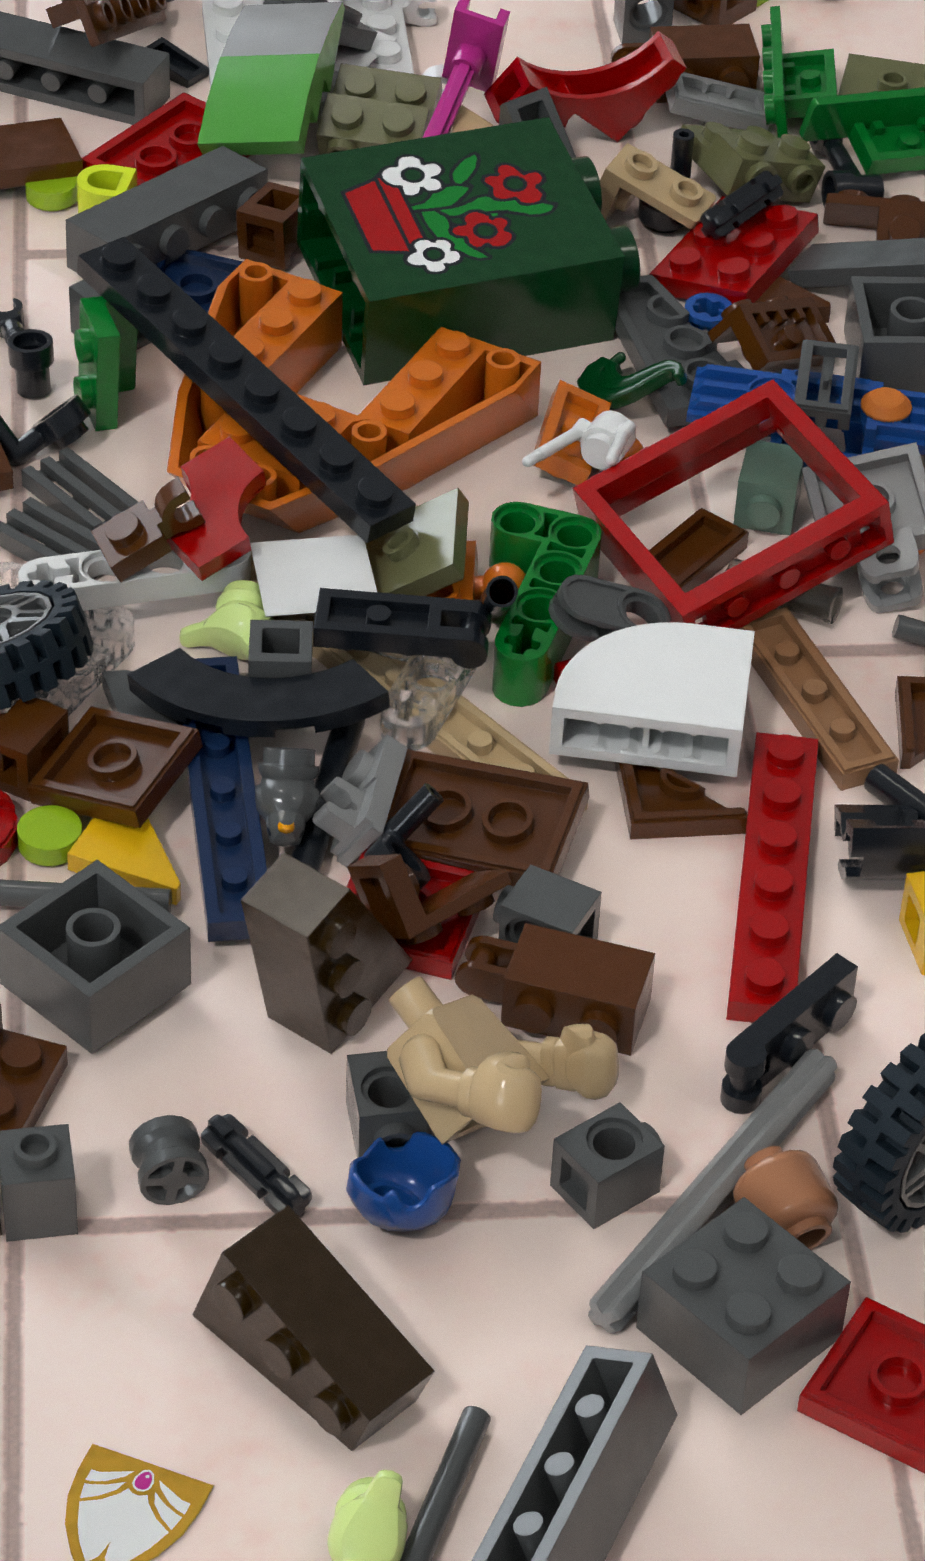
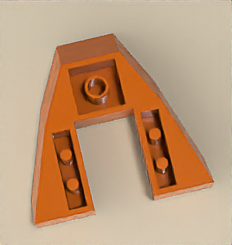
M245 259L217 287L208 311L210 316L296 394L342 347L343 292L321 285L314 280L304 279L272 268L262 262ZM440 327L359 415L335 408L328 403L297 395L403 491L536 418L539 407L541 361L518 354L512 349L501 348L469 337L463 332ZM184 374L177 394L167 466V472L174 478L178 477L182 484L185 485L180 466L230 436L264 471L266 480L264 489L249 502L244 513L297 533L338 518L328 506Z

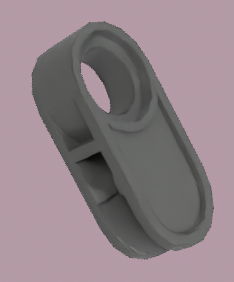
M577 574L569 576L563 581L551 599L548 609L551 619L560 630L567 635L590 642L614 631L637 626L630 621L626 612L640 616L648 624L671 621L668 608L654 594L639 588Z

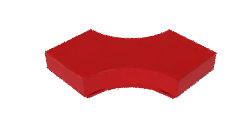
M230 436L180 466L185 485L191 493L190 501H194L206 522L190 531L179 532L169 538L167 542L174 553L201 581L252 550L249 536L241 526L242 517L249 502L266 485L264 471Z

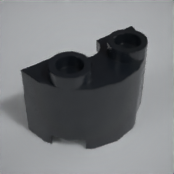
M834 804L835 836H841L843 841H848L849 859H839L837 864L842 880H905L906 873L925 871V820H918V812L911 805Z

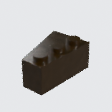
M285 852L241 899L268 1018L330 1054L337 1049L347 1036L356 1035L364 1027L370 1016L371 1008L413 961L349 888Z
M289 1205L221 1253L192 1314L316 1420L327 1433L336 1437L351 1451L415 1403L435 1372Z

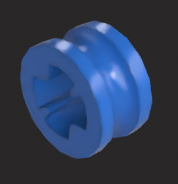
M698 293L686 300L684 308L689 312L688 322L693 327L700 330L706 329L709 332L722 320L721 313L728 306L732 305V302L719 294Z

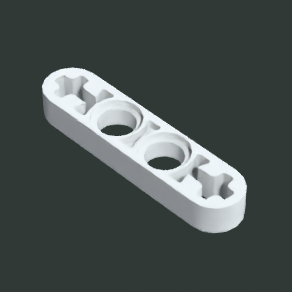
M101 550L30 560L22 565L18 571L19 583L32 581L34 585L41 580H51L53 585L58 582L65 583L68 588L72 587L75 590L81 607L85 611L223 592L224 588L233 581L250 579L251 551L203 581L194 574L174 551L122 582L118 579L113 581L92 579L100 575L116 577ZM169 567L179 571L159 573L152 571V569Z

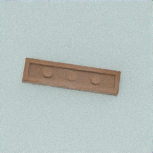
M788 607L770 611L740 628L742 630L755 631L751 665L801 736L819 739L817 758L840 791L864 785L869 772L879 764H885L897 773L899 759Z

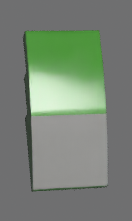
M343 2L244 5L226 41L207 98L197 142L202 155L221 146H225L240 155L304 154L309 123H317L322 92H330L345 11Z

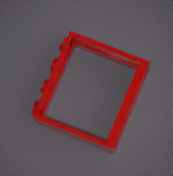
M774 379L741 395L730 403L691 422L684 428L641 449L638 453L601 473L593 475L588 480L572 488L578 514L593 519L602 530L600 550L632 587L654 594L665 604L671 617L670 622L695 624V620L702 617V622L698 624L740 629L894 543L890 506L887 499ZM777 432L837 496L844 506L685 593L620 516L768 435ZM865 527L867 529L866 531L860 533L861 528Z

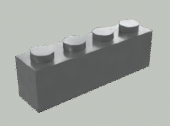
M0 11L1 92L134 125L162 107L170 98L169 53L119 40H112L96 47H91L85 32L62 26L52 28L50 23Z
M221 146L65 220L67 267L77 272L78 255L121 237H125L152 263L157 264L166 259V265L178 260L187 249L196 251L237 231L236 210L268 182V169L225 146Z
M585 1346L472 1561L606 1560L678 1416L653 1353Z

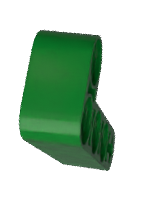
M516 501L502 504L492 512L489 567L498 563L508 562L517 565L526 574L518 589V596L510 606L496 634L494 643L492 691L495 697L505 704L525 707L540 702L546 695L553 680L554 663L562 661L572 636L564 633L553 622L548 610L549 603L567 577L577 574L598 578L602 530L599 524L591 518Z

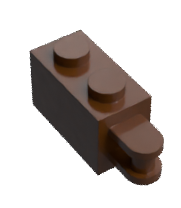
M749 23L650 27L649 39L660 31L674 42L687 67L684 71L685 73L757 89L760 55ZM624 43L618 45L611 53V63L632 53L644 43ZM666 92L663 93L656 103H668Z
M525 923L518 943L489 936H476L469 941L465 950L467 961L458 967L455 974V983L461 991L468 995L473 994L482 999L502 1003L501 1022L504 1026L534 1034L560 1037L565 1026L590 1024L594 1031L608 1035L616 1043L618 1053L631 1056L651 1000L655 953Z

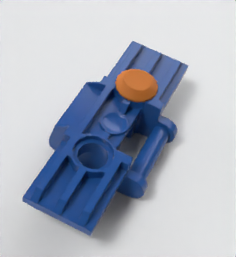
M713 364L697 367L686 422L700 419L772 379L794 401L798 370L782 369L780 374ZM810 371L806 400L818 401L821 373ZM833 374L829 403L841 404L844 376ZM855 378L849 431L842 430L845 440V452L842 453L848 458L917 442L919 453L925 455V393L883 387L884 382ZM809 417L815 423V417ZM827 419L826 428L837 429L838 420ZM777 432L768 435L771 438L770 442L788 445Z

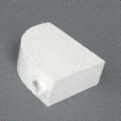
M660 622L627 627L604 635L589 643L568 662L558 679L552 706L549 754L737 777L755 631L692 623Z

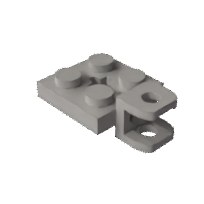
M917 442L848 457L855 467L887 499L890 506L894 543L855 564L864 599L868 607L875 613H884L916 606L923 597L918 550L925 549V470ZM809 466L802 468L804 485L814 522L844 506ZM865 527L861 528L860 533L866 531L867 529ZM890 582H898L904 586L896 594H887L882 591L883 586Z

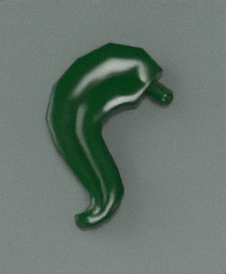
M618 352L610 359L600 357L588 365L578 378L577 385L578 388L610 402V410H617L637 402L669 382L676 381L678 386H683L686 384L688 376L682 364L676 360H663L631 375L622 376L623 372L620 365L626 360V355L623 352Z

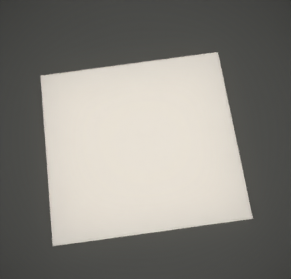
M358 534L250 543L265 617L316 613L320 588L377 592L366 544Z

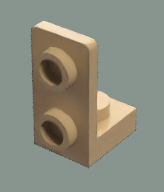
M629 143L623 147L605 168L600 180L602 193L601 213L606 221L616 209L624 213L636 196L687 228L694 229L700 223L702 213L712 207L716 200V196L701 187L695 180L684 177L656 160L651 154L639 150Z

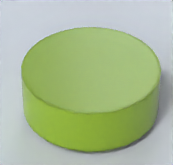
M77 176L25 183L26 200L37 209L59 211L67 209L77 202Z
M45 805L36 807L25 813L18 822L19 852L26 860L40 866H58L68 863L67 853L82 834V822L75 812L62 806Z

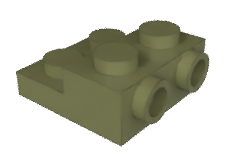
M341 63L333 93H327L316 133L319 155L423 138L442 94V78Z
M707 122L705 126L683 124L681 127L694 132L692 160L727 196L745 183L750 182L752 178L761 172L769 171L773 176L778 174L783 180L780 184L783 195L778 200L810 203L826 167L810 151V145L795 135L783 134L781 138H776L771 132L758 126H748L744 130L728 128L716 122Z

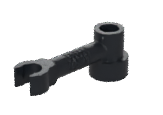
M843 138L809 141L811 148L825 155L834 169L828 170L822 180L821 195L824 208L828 193H839L843 190H859L868 196L884 198L882 177L879 174L861 175L843 145Z
M13 298V310L7 312L0 311V337L4 338L8 345L9 364L15 369L17 393L25 398H41L51 391L49 367L54 363L53 338L49 333L42 330H25L23 304L20 300Z

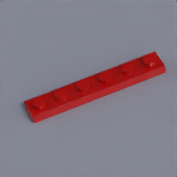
M756 732L726 1020L753 1023L798 986L819 739Z

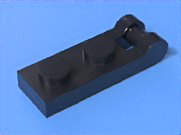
M320 588L313 627V647L334 648L344 651L359 650L396 653L406 656L451 658L460 667L472 669L480 667L486 662L489 647L486 636L491 628L492 613L486 608L484 603L476 600Z
M836 953L727 1045L724 1063L727 1074L722 1079L720 1101L728 1111L736 1114L753 1112L760 1105L763 1087L788 1066L793 1067L806 1051L812 1049L813 1045L830 1030L834 1032L839 1031L848 1023L857 1005V999L854 997L857 965Z

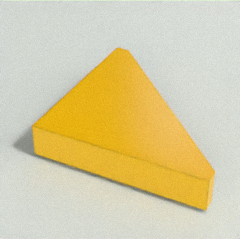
M93 818L67 853L68 870L78 873L94 861L99 860L134 887L171 889L172 904L177 906L181 900V883L149 819L144 822L141 828Z

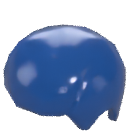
M417 1131L413 1133L409 1141L399 1148L388 1147L383 1138L379 1137L365 1151L362 1157H358L350 1163L346 1191L353 1205L372 1225L389 1231L406 1232L422 1230L435 1225L447 1214L455 1194L461 1159L449 1143L442 1145L437 1137L426 1132Z

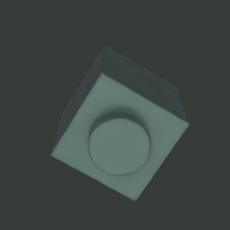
M757 441L746 448L738 480L733 524L745 529L791 535L801 492L804 461L789 445Z

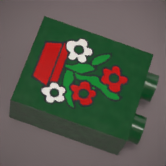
M549 117L301 158L297 244L314 281L343 292L342 341L363 386L391 381L440 327L463 332L469 337L501 348L512 349L524 356L614 340L620 293L636 290L640 282V258L632 232L625 225L609 227L601 213V185L594 163L588 156L571 158Z

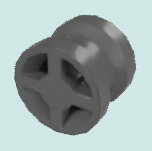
M175 1115L155 1117L141 1124L129 1139V1152L133 1163L139 1168L138 1184L146 1200L161 1205L183 1203L198 1195L209 1181V1168L206 1159L199 1152L200 1138L197 1128L192 1121Z

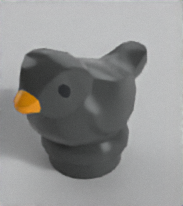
M264 747L263 762L258 763V770L262 779L261 783L255 787L256 810L266 822L268 840L276 846L293 847L299 845L306 823L316 813L319 803V790L314 785V779L319 772V766H315L316 750L292 747Z

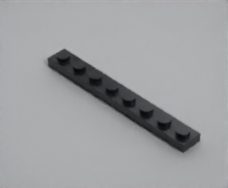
M125 237L78 255L77 274L366 543L413 521L416 503Z

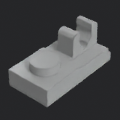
M388 734L369 752L363 749L358 751L348 763L342 778L336 777L320 793V797L326 803L314 813L313 822L316 826L334 837L330 852L338 856L336 861L345 867L357 859L384 831L408 747Z

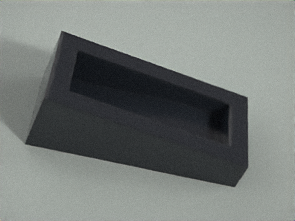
M163 37L146 46L147 48L169 53L170 80L183 87L189 88L209 74V67Z

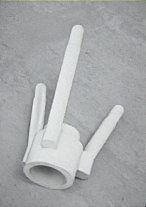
M611 410L600 413L593 422L580 418L570 430L522 459V464L525 467H531L573 442L579 441L583 459L590 466L600 469L601 473L619 463L632 447L636 439V424L623 414Z

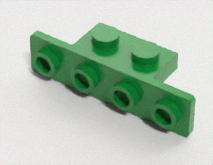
M780 6L770 7L771 24L761 25L765 93L764 108L766 126L776 125L777 137L781 138L783 134H788L787 119L801 118L804 120L813 98L837 95L834 48L784 54Z
M925 87L815 97L811 100L800 127V136L806 142L848 138L866 175L925 170Z

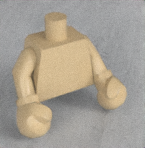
M418 976L403 985L388 1000L409 1029L388 1047L387 1058L442 1145L485 1126L508 1133H524L529 1131L536 1123L539 1115L542 1085L555 1086L556 1089L572 1092L577 1091L587 1099L597 1100L607 1097L617 1084L619 1076L617 1045L608 1035L594 1031L590 1024L565 1026L560 1037L548 1036L542 1043L517 1040L479 997L472 994L442 1004L422 976Z

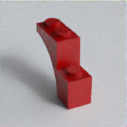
M658 31L646 43L627 56L604 66L587 70H550L516 57L487 89L484 96L495 121L499 123L500 105L547 87L564 128L568 120L576 114L616 142H619L631 128L636 127L642 121L645 113L663 93L674 87L680 75L687 67L674 42Z

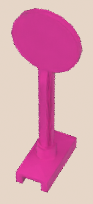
M471 0L458 1L454 10L442 77L447 78L448 81L423 138L448 134L469 87L486 92L496 81L510 11L500 9L497 18L493 19L470 11Z

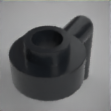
M681 128L673 133L670 168L684 177L690 178L694 132ZM639 199L638 217L643 224L653 231L671 233L684 227L681 223Z
M78 394L50 411L20 438L16 437L0 415V443L11 466H21L54 442L58 444L60 449H64L89 430L83 421L91 412Z
M425 783L385 824L383 834L364 853V857L368 855L401 854L404 863L414 872L421 890L431 880V876L423 862L406 846L405 841L444 802L441 794L433 786Z

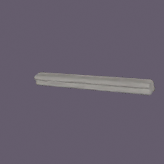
M810 1049L801 1056L590 1299L589 1306L591 1309L588 1317L594 1325L602 1326L608 1333H616L624 1328L638 1311L642 1271L724 1211L734 1199L733 1189L742 1174L746 1172L744 1169L746 1160L764 1148L779 1146L835 1081L836 1075L834 1071L837 1069V1063L832 1056H824L818 1049Z

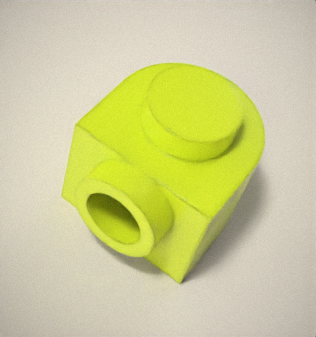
M99 164L82 170L77 176L78 213L136 187L137 168Z

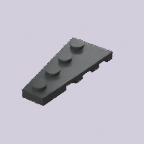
M653 275L640 276V282L636 290L620 293L615 331L636 372L663 360H676L682 364L688 376L686 384L678 386L676 381L669 382L649 394V397L665 427H685L691 423L686 422L697 367L713 364L745 368L737 360L727 362L717 351L718 343L712 344L707 334L708 331L693 327L688 322L689 312Z

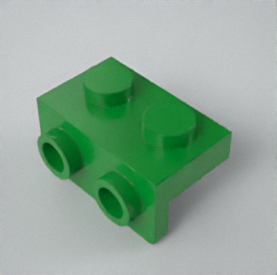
M102 296L81 298L79 329H76L74 332L75 351L79 361L78 376H75L73 380L74 395L78 394L90 410L89 418L96 432L118 429L119 392L134 390L136 387L137 329Z

